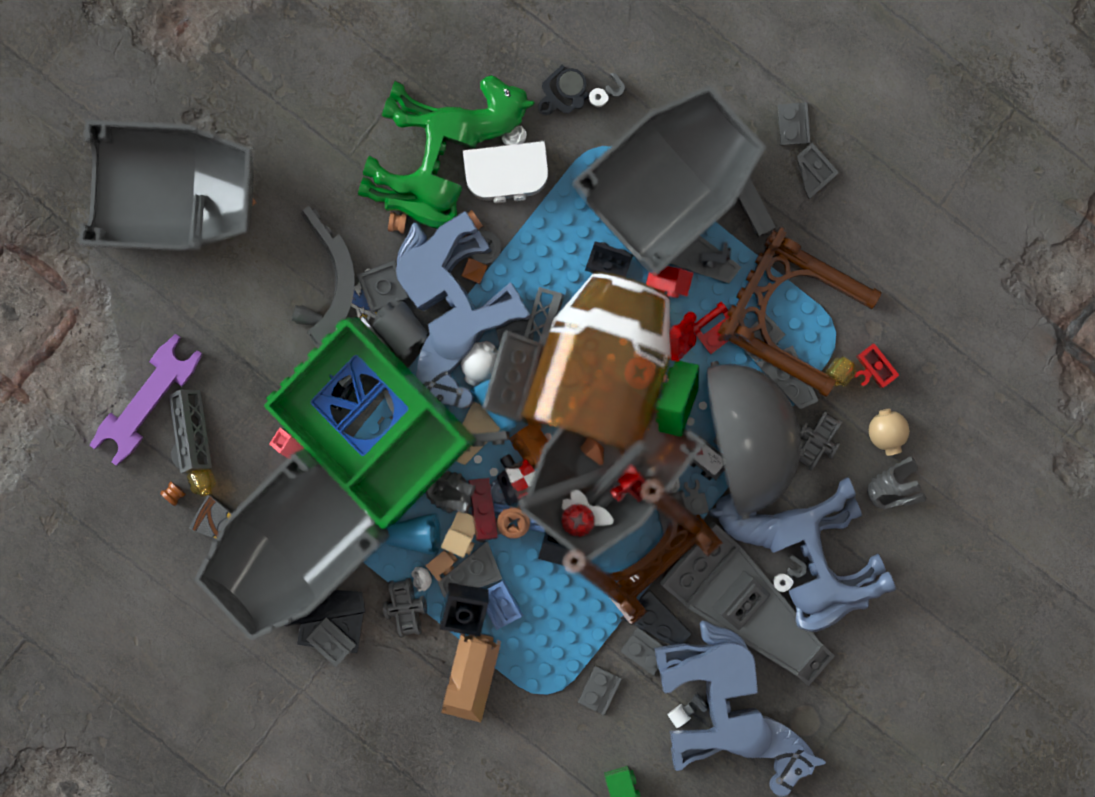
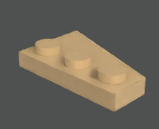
M473 402L462 425L471 434L498 432L500 428L488 413L482 409L480 404ZM471 445L470 452H465L457 462L466 465L483 446L472 447Z

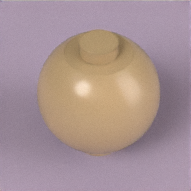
M891 409L880 410L879 414L871 420L869 425V436L872 443L879 449L885 450L886 455H895L902 452L901 446L908 440L910 432L907 420L903 415L896 411H891Z

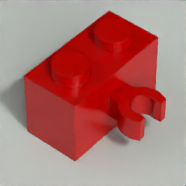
M666 266L656 276L649 272L645 286L663 295L667 292V296L679 298V295L688 297L694 273L681 268Z
M875 343L856 356L866 369L858 371L854 375L855 378L860 374L865 376V381L861 383V386L868 384L870 377H872L880 388H884L899 376Z
M632 464L617 479L620 484L610 490V493L618 502L625 497L626 493H629L638 502L644 498L642 490L648 480Z

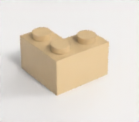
M457 512L441 548L463 558L465 554L470 555L475 544L471 541L474 534L476 535L473 515Z

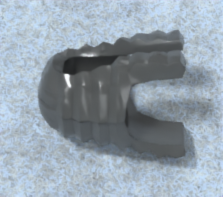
M908 457L902 460L901 463H896L895 466L884 470L882 474L872 477L871 482L868 484L867 493L871 502L877 508L886 509L926 501L927 498L923 492L905 497V495L921 491L918 481L903 484L907 476L918 471V465L913 457Z
M447 471L426 491V497L431 501V504L436 505V508H441L447 513L457 510L467 514L469 507H472L470 496L473 495L475 486L468 484L461 473L457 474L456 472L451 473Z

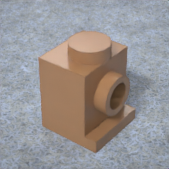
M444 550L430 561L426 567L440 581L442 579L440 575L443 573L446 576L454 569L452 565L458 559L452 552L449 551L447 553Z

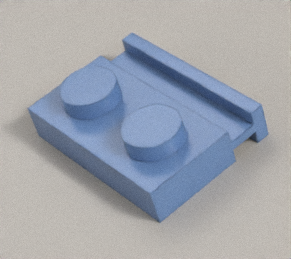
M505 580L488 588L489 604L487 613L496 630L524 616Z

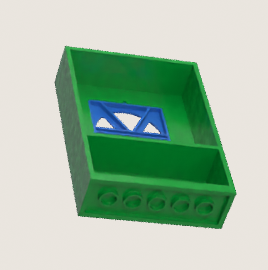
M358 317L346 320L343 318L335 326L337 329L333 334H327L321 341L323 344L318 349L314 348L308 354L309 359L295 367V373L291 378L289 376L280 383L281 388L277 392L273 391L266 398L268 402L264 407L382 529L394 525L477 439ZM360 374L372 376L379 381L366 396ZM348 375L352 377L358 403L331 395L335 385ZM386 388L391 395L394 406V415L389 428L379 437L369 440L354 438L345 433L346 428ZM331 405L352 411L337 424L331 412Z

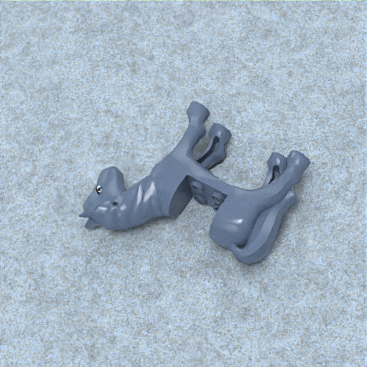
M848 477L839 482L837 492L831 498L807 509H792L774 515L756 514L755 512L749 514V519L742 520V517L739 516L731 494L719 498L716 508L710 509L709 515L718 518L725 533L731 535L735 540L770 548L772 553L802 542L803 545L800 546L801 552L804 557L808 556L811 563L808 565L811 575H816L817 579L789 590L790 597L796 606V624L800 629L809 632L823 630L837 623L853 610L867 609L869 599L878 598L884 593L896 590L890 573L886 572L879 554L870 557L868 565L860 572L850 576H837L828 567L823 553L820 532L826 529H844L848 527L851 519L862 516L859 505L854 498L856 496L854 488ZM840 511L838 514L834 516L825 517L830 513ZM881 575L877 582L874 583L876 576ZM865 584H871V585H868V586H865V587H860V586L865 585ZM803 613L809 614L810 616H809V617H805V616L803 615Z

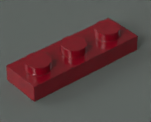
M489 478L469 480L468 484L475 486L470 500L476 540L497 539L498 534Z

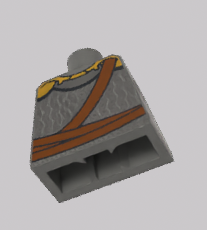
M207 495L189 529L216 539L222 523L232 512L215 497Z

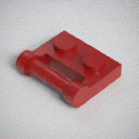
M722 301L716 304V308L696 323H693L694 334L710 355L728 342V340H718L720 334L717 332L721 324L727 318L729 319L727 315L728 309ZM722 313L725 319L703 335L700 329Z
M687 312L683 316V320L669 330L671 361H680L696 344L693 323L697 317L694 312Z

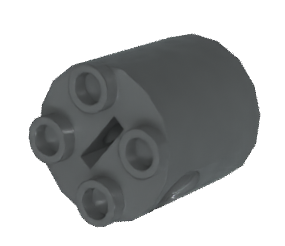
M405 301L387 303L377 311L373 323V328L394 351L396 357H401L402 359H405L412 353L414 346H422L429 334Z

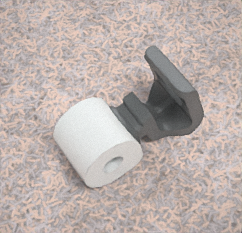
M611 73L610 76L620 88L615 90L607 85L605 90L600 88L593 89L589 95L591 105L602 107L608 102L609 95L621 97L624 94L625 85L616 73Z
M794 555L787 557L798 563L801 567L798 570L788 567L787 573L777 574L773 579L774 587L780 592L788 591L791 588L793 576L801 577L806 573V565Z
M697 692L686 706L680 704L667 715L675 727L678 728L689 721L691 714L695 713L696 710L705 712L708 707Z

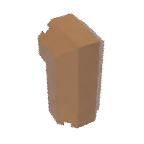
M461 633L441 713L481 723L501 641L497 640V643H495L492 636L481 634L479 637L474 635L465 636V634Z

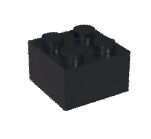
M448 582L440 615V630L480 637L489 604V590Z

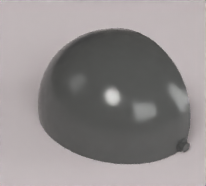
M714 361L708 367V383L714 420L731 495L739 516L742 517V520L750 518L749 514L761 511L772 505L791 484L800 459V428L790 400L770 377L752 367L739 364L719 365L718 361Z

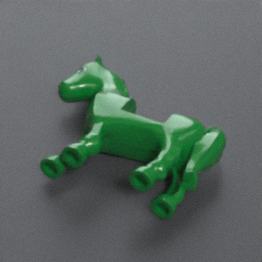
M490 75L480 82V89L487 99L488 108L477 110L461 107L434 108L412 99L407 94L404 84L394 81L390 96L386 100L382 117L393 119L397 127H422L425 129L426 143L422 165L415 173L396 175L380 166L378 159L368 156L363 175L367 177H363L357 196L368 197L376 202H385V209L387 211H401L418 223L438 229L458 216L456 203L462 191L461 185L433 175L438 174L441 164L438 158L439 155H444L447 146L444 140L461 146L475 148L477 143H482L484 140H491L513 131L515 127L521 124L526 109L534 106L535 102L527 99L525 90L508 86L496 76ZM375 184L386 185L392 190L377 187ZM450 209V213H449V214H444V213H443V212L448 211V210Z

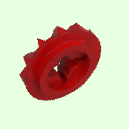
M583 504L571 505L563 513L562 525L564 530L571 536L581 537L588 534L594 527V514L589 507ZM581 513H583L582 521L585 524L579 523L578 526L574 528L575 521L572 520V518H577L578 516H580Z

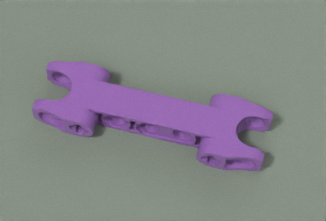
M174 334L165 344L160 346L153 355L150 363L156 367L155 371L119 418L110 413L98 427L96 435L90 444L93 449H97L104 440L108 438L115 440L118 445V452L114 456L112 463L116 466L133 453L140 444L143 436L136 431L171 385L176 382L183 387L195 372L196 366L203 355L197 350L188 360H178L175 356V348L181 337L177 334Z

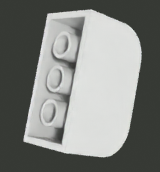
M544 141L463 151L468 188L480 200H493L494 203H504L508 198H514V201L526 200V196L539 193L547 183L548 169Z

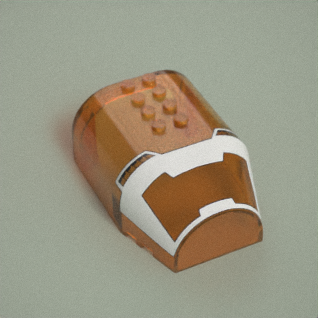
M594 272L552 322L521 415L522 422L541 429L543 424H548L594 438L618 448L620 454L623 455L637 442H645L656 411L657 399L660 398L662 386L665 383L671 365L669 330L671 329L670 297L656 288L626 277L604 272Z

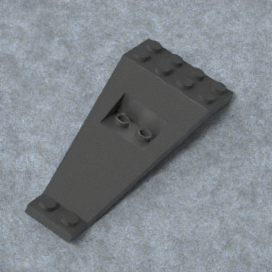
M712 522L709 527L723 544L707 556L695 543L660 581V584L687 608L718 627L732 630L744 640L746 645L790 671L809 686L835 655L819 641L813 632L800 629L797 626L794 609L744 549L718 525Z

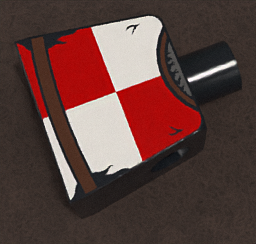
M508 454L500 459L505 470L497 475V480L508 506L520 501L521 497L527 495L535 469L528 460L524 459L515 463L512 456Z

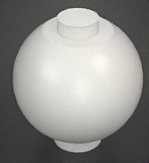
M488 341L476 342L470 352L462 359L461 368L466 375L464 380L468 384L478 386L480 383L491 379L498 354L494 344Z

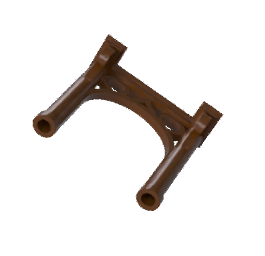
M780 227L777 232L773 231L765 241L764 246L767 248L764 253L760 252L756 258L755 263L758 265L754 271L751 269L745 280L748 283L745 288L741 287L736 296L739 299L736 306L732 304L727 313L729 319L727 318L721 324L717 332L720 334L718 340H728L819 391V394L827 397L836 379L780 349L769 337L765 324V312L772 293L780 284L788 279L807 276L815 278L866 307L873 309L882 292L876 288L871 289L801 250V246L797 242L784 238L787 233L784 232V228ZM774 262H781L784 265L785 275L774 277L771 274L770 269ZM789 262L802 268L803 270H796L790 272ZM764 272L768 280L775 282L773 285L769 283L764 287L757 286ZM752 294L756 296L757 307H760V310L756 307L745 309ZM748 312H753L758 317L759 324L753 328H748L744 324V317ZM760 330L764 342L754 337V332Z
M655 480L647 482L643 487L642 493L646 500L651 502L669 518V523L661 540L647 555L633 565L617 572L602 570L577 551L569 553L565 559L566 568L570 572L578 574L607 595L631 625L647 613V610L636 597L695 543L707 556L723 544L699 514L696 516L666 492L663 485Z

